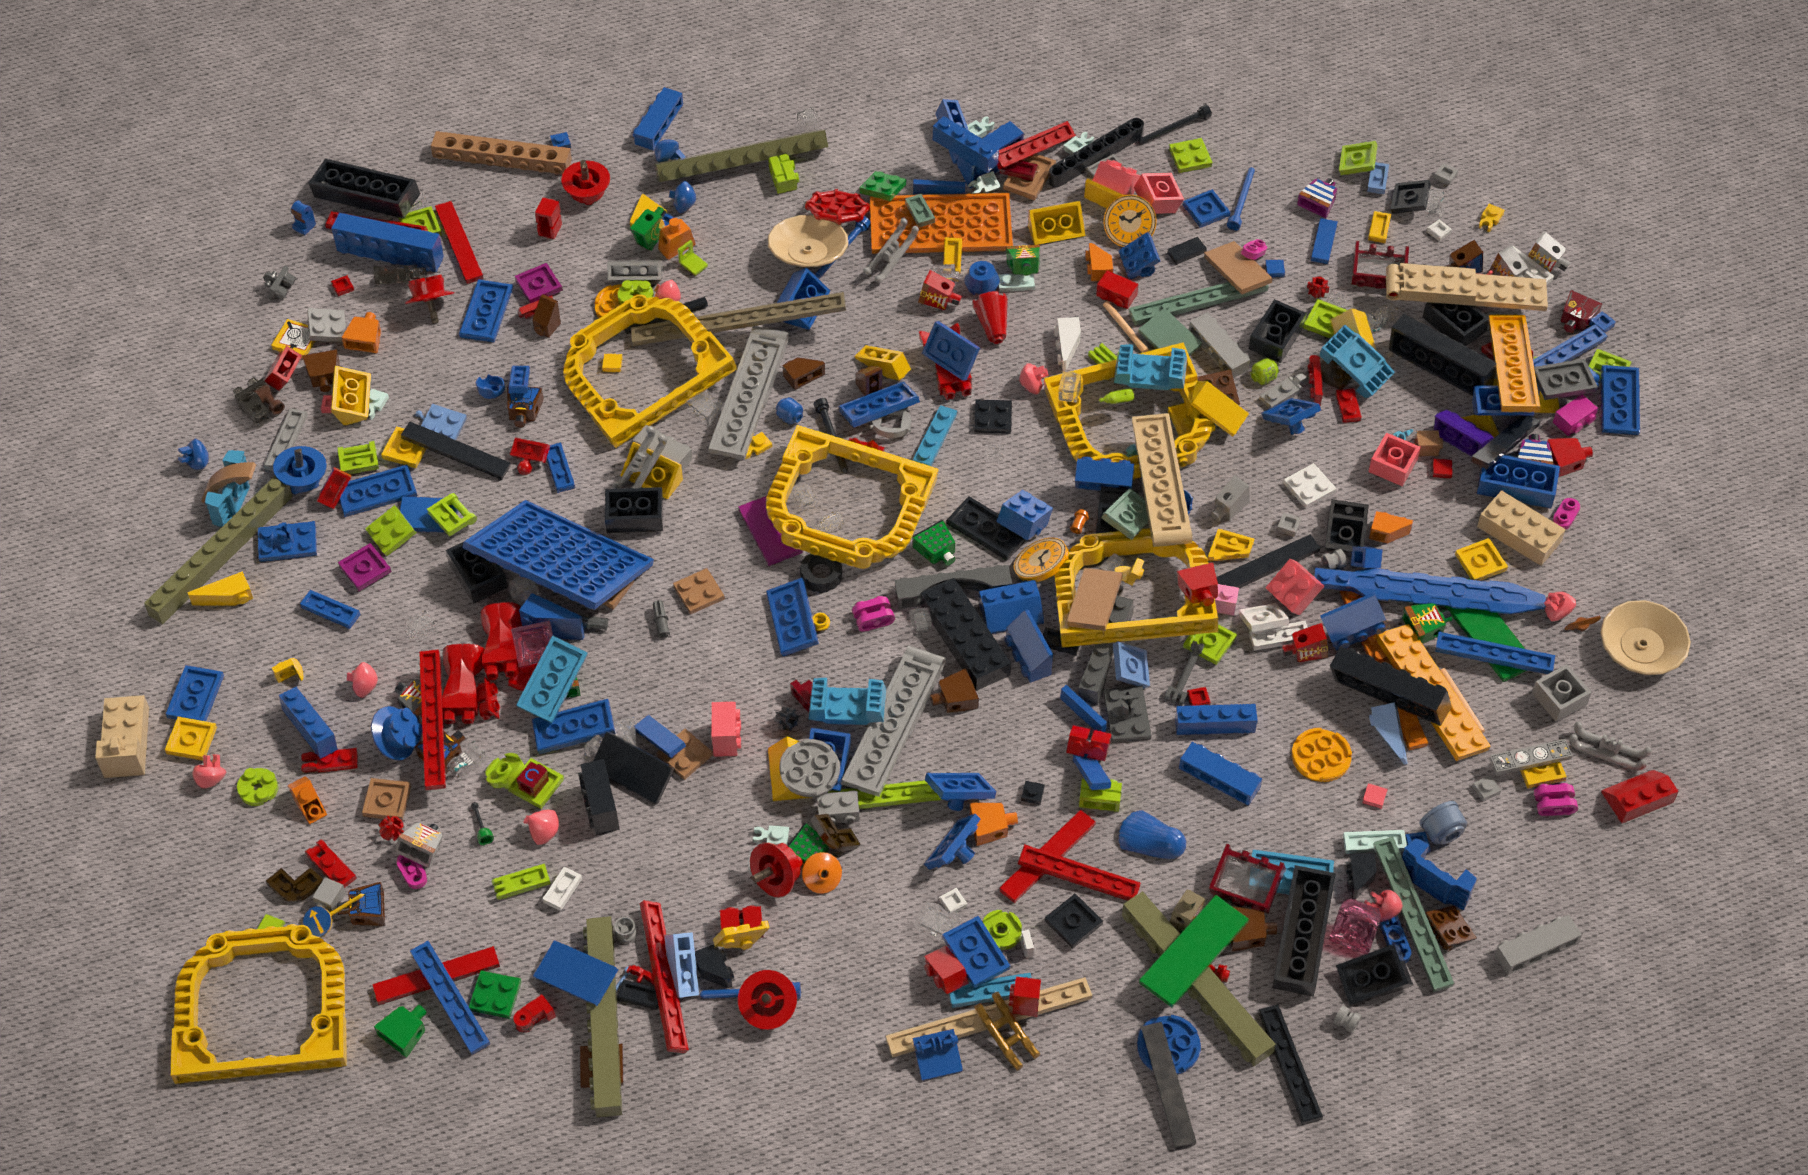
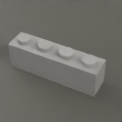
M1208 312L1190 321L1189 331L1202 342L1201 347L1222 371L1231 369L1234 379L1249 370V356L1242 352L1238 344L1229 337L1227 331L1222 329L1214 317L1212 318Z
M1569 915L1559 916L1547 925L1540 924L1529 933H1520L1511 941H1502L1498 944L1494 956L1508 976L1579 944L1582 934Z

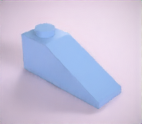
M1390 703L1371 707L1372 714L1369 715L1371 726H1375L1378 733L1404 765L1408 764L1396 704Z
M693 932L665 935L666 955L678 998L699 995Z

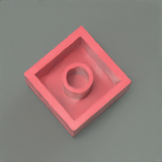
M1107 159L1106 162L1100 161L1092 181L1121 194L1133 195L1135 192L1134 186L1141 175L1136 174L1137 170L1124 167L1120 162Z
M1172 173L1141 174L1134 186L1137 196L1147 200L1152 205L1155 214L1176 213L1184 200Z
M1386 433L1371 458L1368 472L1403 487L1418 460L1421 447Z
M1289 559L1265 588L1292 613L1301 615L1324 588V585L1300 563Z
M712 702L713 756H737V749H741L740 709H736V702Z

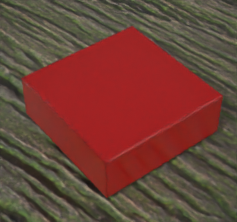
M348 275L331 281L338 297L355 291Z
M1433 458V477L1451 479L1452 460Z
M1206 687L1187 690L1190 706L1211 705Z

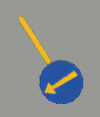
M359 894L330 913L323 907L316 906L310 908L303 918V925L309 927L312 935L317 937L325 936L332 926L331 916L361 899L363 894Z

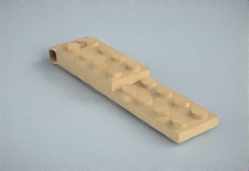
M1400 263V267L1397 264H1390L1386 267V297L1392 301L1408 300L1547 311L1546 279L1476 274V270L1470 268Z
M1169 413L1132 417V426L1153 547L1192 543V531Z

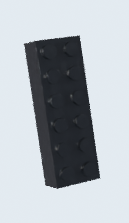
M326 158L308 182L315 198L402 219L406 217L420 196L415 179Z
M1403 314L1392 326L1389 351L1471 396H1473L1474 386H1493L1497 363L1484 357L1406 314Z
M955 578L920 593V606L962 670L967 669L976 691L1010 676L1011 662Z
M1340 646L1330 664V669L1336 682L1387 704L1395 703L1397 708L1439 726H1442L1452 707L1448 691L1442 685H1433L1422 677H1413L1403 669L1399 671L1386 662L1380 663L1375 661L1369 655H1360L1350 647L1346 649Z
M1294 866L1273 980V989L1314 997L1336 873Z

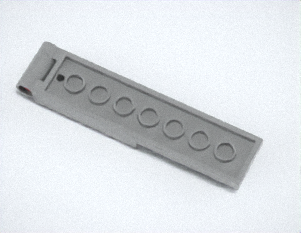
M759 326L752 327L709 445V453L745 460L763 407H766L786 350L785 346H787L789 332Z
M912 646L906 648L902 660L886 690L884 722L869 724L842 778L843 785L878 797L880 796L907 739H910L940 677V672L945 665V657Z

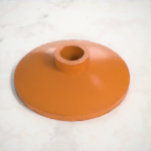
M824 852L810 856L802 868L804 884L815 893L823 894L834 890L842 877V868L839 861L833 855ZM823 870L827 871V875L825 877L821 876V872Z

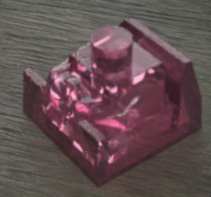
M550 621L511 629L519 667L524 668L539 662L553 636Z
M1352 898L1344 901L1339 908L1329 941L1363 954H1368L1381 919L1379 909Z

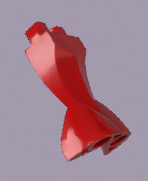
M955 323L954 325L949 327L953 331L960 334V326L958 323ZM919 331V339L924 347L930 333ZM935 363L937 386L940 395H944L946 400L955 398V392L961 391L962 396L971 395V374H969L967 380H961Z
M495 603L484 606L481 610L482 627L485 633L489 635L484 653L482 654V665L488 680H496L498 672H505L508 678L516 677L517 670L521 669L519 650L513 632L522 627L519 612L521 606L516 603Z
M450 644L443 648V665L449 676L442 695L443 720L445 724H454L455 716H462V722L465 724H473L475 716L478 715V695L474 676L484 668L482 665V654L485 650L479 645Z

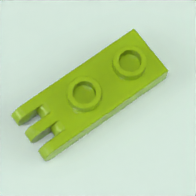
M545 863L504 875L491 881L492 885L495 886L494 891L497 893L496 898L498 900L551 884Z

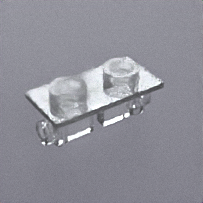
M635 718L616 720V735L636 746Z

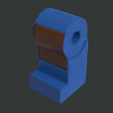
M299 200L294 202L291 207V214L294 215L295 220L292 228L305 236L316 225L314 214L310 206L303 204Z

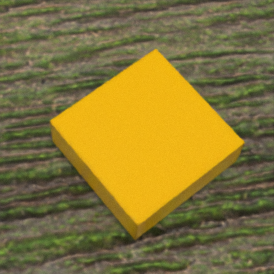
M604 353L603 372H621L622 354Z

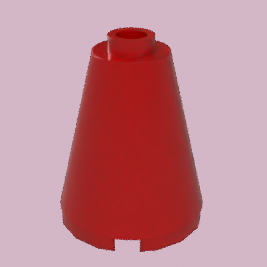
M998 291L983 293L978 296V300L975 301L974 299L972 301L973 309L988 340L994 344L1002 343L1007 335V295L1005 293L999 295Z

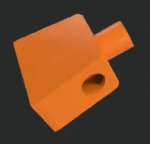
M672 218L669 221V225L660 230L658 250L668 260L677 256L678 249L689 240L693 242V246L696 245L691 229L682 219Z
M366 312L364 318L353 317L342 336L344 349L378 353L381 328L376 315L372 312Z
M970 803V815L976 814L981 818L977 824L978 828L974 832L977 846L1007 837L1008 826L1018 824L1017 813L1005 814L1002 803Z

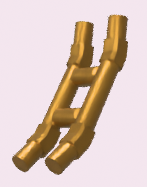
M995 992L992 994V998L1003 1015L1002 1017L993 1022L982 1003L977 1004L974 1008L981 1022L994 1038L1006 1059L1018 1071L1023 1067V1064L1012 1051L1011 1046L1020 1041L1034 1059L1039 1057L1040 1052L1014 1018L1000 993ZM1008 1023L1015 1034L1004 1040L998 1029Z

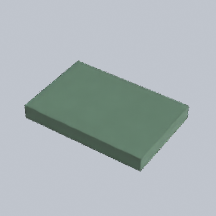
M1165 308L1138 329V332L1156 349L1184 343L1190 356L1202 346V342Z
M1131 488L1108 508L1101 517L1131 540L1149 523L1145 499Z

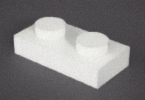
M563 867L543 897V903L561 911L581 882L582 875Z

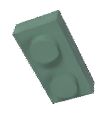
M922 194L905 199V204L919 228L935 223V217Z

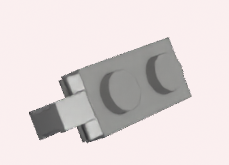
M1303 373L1295 376L1294 379L1289 377L1261 394L1259 399L1270 409L1299 394L1302 386L1306 384L1307 377Z

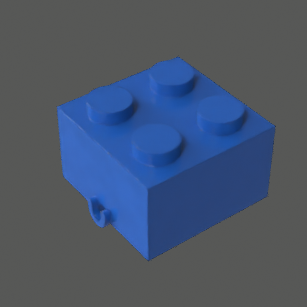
M1021 490L1002 504L997 522L1024 539L1029 540L1034 535L1038 536L1042 529L1048 525L1053 508L1044 501L1032 496L1029 492Z

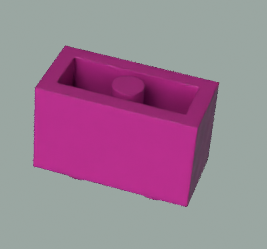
M1581 394L1556 411L1553 423L1567 436H1570L1573 433H1578L1584 425L1593 423L1596 419L1595 415L1598 408Z

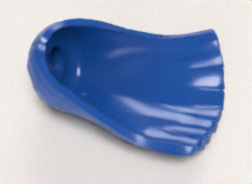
M1143 810L1132 812L1127 816L1119 830L1120 848L1123 850L1163 859L1178 858L1186 850V838L1179 829L1164 824Z

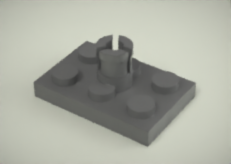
M1585 359L1534 367L1536 382L1544 400L1563 399L1567 396L1597 391L1598 386Z
M1143 686L1104 689L1103 694L1110 734H1112V743L1150 740L1151 730Z

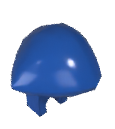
M664 139L658 142L654 149L655 159L658 163L666 162L669 159L675 160L686 157L679 150V143L676 140Z
M683 181L676 190L669 192V198L674 199V207L681 214L695 204L696 194L692 186L688 182Z
M193 439L186 447L178 448V451L183 454L182 457H178L181 463L186 462L190 468L195 470L206 468L209 462V453L201 441Z

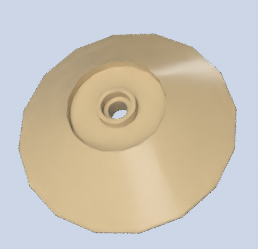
M799 215L785 219L773 227L768 235V247L775 257L786 264L799 267H819L834 262L844 254L848 247V235L841 225H837L835 222L816 220L814 215Z
M1646 600L1627 601L1614 607L1603 619L1600 632L1603 647L1613 661L1628 671L1643 675H1661L1678 668L1688 657L1691 644L1688 629L1676 613L1661 604Z

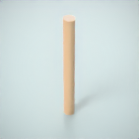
M1109 301L1104 302V308L1142 353L1148 352L1149 349Z
M1445 668L1441 669L1440 671L1483 733L1485 729Z

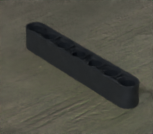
M1132 118L1052 165L1049 169V184L1052 187H1060L1083 174L1087 167L1112 154L1115 155L1137 142L1139 138L1143 137L1144 121L1140 118Z

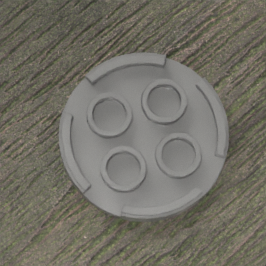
M805 739L788 747L781 757V779L784 785L797 795L803 797L823 795L831 790L838 781L840 762L832 748L822 741Z

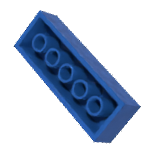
M344 213L338 214L332 226L336 249L343 254L348 253L358 257L372 258L376 261L381 260L391 264H400L409 268L423 269L427 272H437L444 258L440 234Z

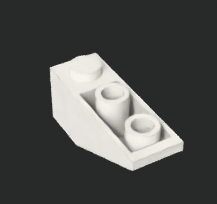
M1079 317L1057 318V326H1054V337H1058V340L1055 341L1056 351L1060 352V354H1057L1058 365H1061L1062 372L1067 370L1080 343L1081 329Z

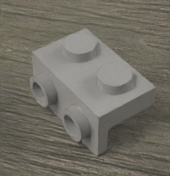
M857 791L826 793L817 796L819 815L829 814L834 824H853L859 822Z

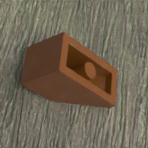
M544 294L540 296L532 320L534 331L538 335L550 338L561 324L558 301Z
M797 357L782 365L783 377L794 390L825 375V363L819 360Z
M870 366L855 373V383L864 396L882 389L881 367Z

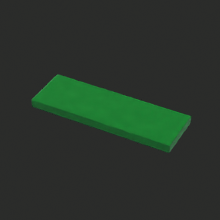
M1445 606L1469 638L1525 649L1498 613H1493L1489 610L1456 609ZM1489 663L1502 682L1528 671Z
M1215 895L1141 977L1139 984L1173 1008L1247 925L1249 919Z

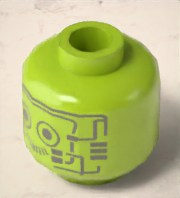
M1266 358L1253 364L1250 375L1254 382L1265 385L1277 378L1279 369L1273 360Z

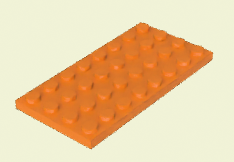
M1009 193L922 195L935 217V223L920 227L916 238L905 253L944 252L945 237L962 238V252L1006 251V246H1013ZM896 195L891 201L870 196L872 254L879 253L897 229L902 218L907 220V225L897 239L899 248L909 236L912 227H918L905 204L906 198L915 195Z

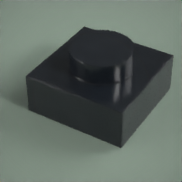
M1025 780L1021 801L1041 805L1045 784Z

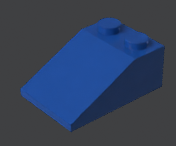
M531 593L519 609L523 631L530 637L551 639L554 636L558 639L583 640L585 637L582 617L533 593Z
M811 728L809 739L819 740L828 744L838 757L840 774L838 781L831 790L841 791L842 778L845 774L849 756L851 735L849 733Z

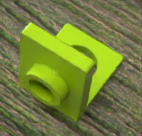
M691 240L678 249L679 264L696 276L708 267L705 261L693 253V242ZM689 247L688 251L683 255V251Z

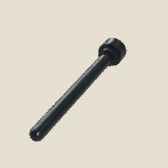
M1205 104L1199 107L1196 113L1139 138L1138 143L1140 145L1147 143L1199 118L1205 120L1212 116L1211 109Z
M819 398L813 403L815 411L821 414L828 435L836 437L828 414L829 403L826 398ZM835 455L841 472L846 473L848 468L845 459Z

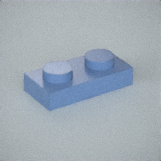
M1375 162L1374 171H1370L1367 192L1385 194L1389 164Z

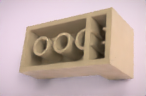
M144 695L104 698L101 741H97L95 757L104 778L145 775L149 706Z

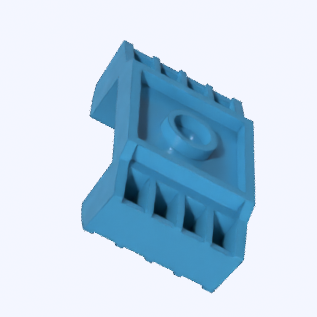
M1346 325L1321 348L1319 354L1327 364L1334 360L1361 385L1356 391L1366 399L1373 396L1395 373L1386 363L1384 357L1358 333L1353 332Z
M1120 345L1117 353L1114 383L1128 385L1132 388L1157 390L1184 388L1187 365L1186 352L1184 349L1172 348L1171 357L1133 354V345Z
M229 450L222 460L224 467L247 462L244 451ZM233 481L223 487L222 494L207 493L205 504L207 505L213 525L223 527L241 509L250 489L248 481L241 485Z
M814 678L811 688L808 720L823 721L826 724L851 725L884 722L886 687L883 680L869 679L868 688L828 687L827 678Z

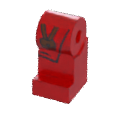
M541 994L514 1014L513 1020L519 1032L527 1033L542 1019L547 1018L548 1021H551L556 1015L552 1006Z

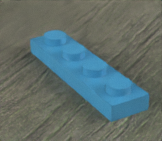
M940 405L913 461L932 466L957 416V410Z
M1031 973L993 978L975 988L969 982V984L949 993L951 1006L956 1008L994 1002L992 994L995 992H999L1003 1000L1009 999L1010 986L1015 984L1016 977L1032 978Z

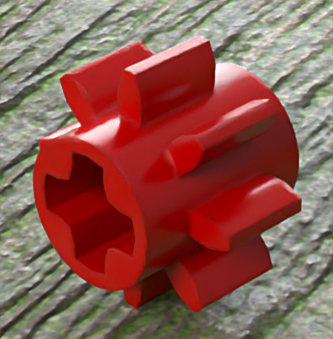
M1312 277V282L1307 284L1308 294L1315 298H1324L1325 293H1329L1328 280H1325L1323 277Z
M386 816L378 824L381 828L379 830L380 836L387 841L391 839L396 841L404 833V830H402L403 822L396 816L391 818Z

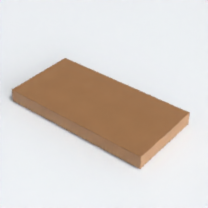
M1235 241L1204 252V258L1241 294L1272 283V277L1256 261L1246 258L1241 254L1242 248Z
M1084 568L1067 619V626L1106 631L1123 578L1122 572Z

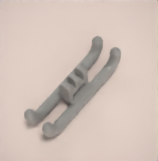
M905 218L900 220L897 229L870 265L863 270V273L868 276L875 270L882 259L889 262L880 275L875 277L876 283L884 281L918 234L919 228L913 226L909 236L899 248L897 239L907 225Z
M652 426L646 428L647 436L621 479L613 484L614 489L622 488L628 482L633 472L641 473L631 488H641L667 444V437L665 435L658 436L659 443L652 455L646 453V450L651 444L656 430Z
M1581 722L1574 724L1576 734L1570 736L1569 742L1576 750L1634 771L1643 770L1647 766L1645 759L1640 760L1639 763H1634L1617 757L1619 752L1633 757L1646 758L1652 752L1650 747H1645L1644 750H1637L1623 745L1622 740L1615 742L1614 737H1611L1609 740L1605 734L1601 737L1582 729ZM1578 736L1600 744L1598 749L1580 743Z

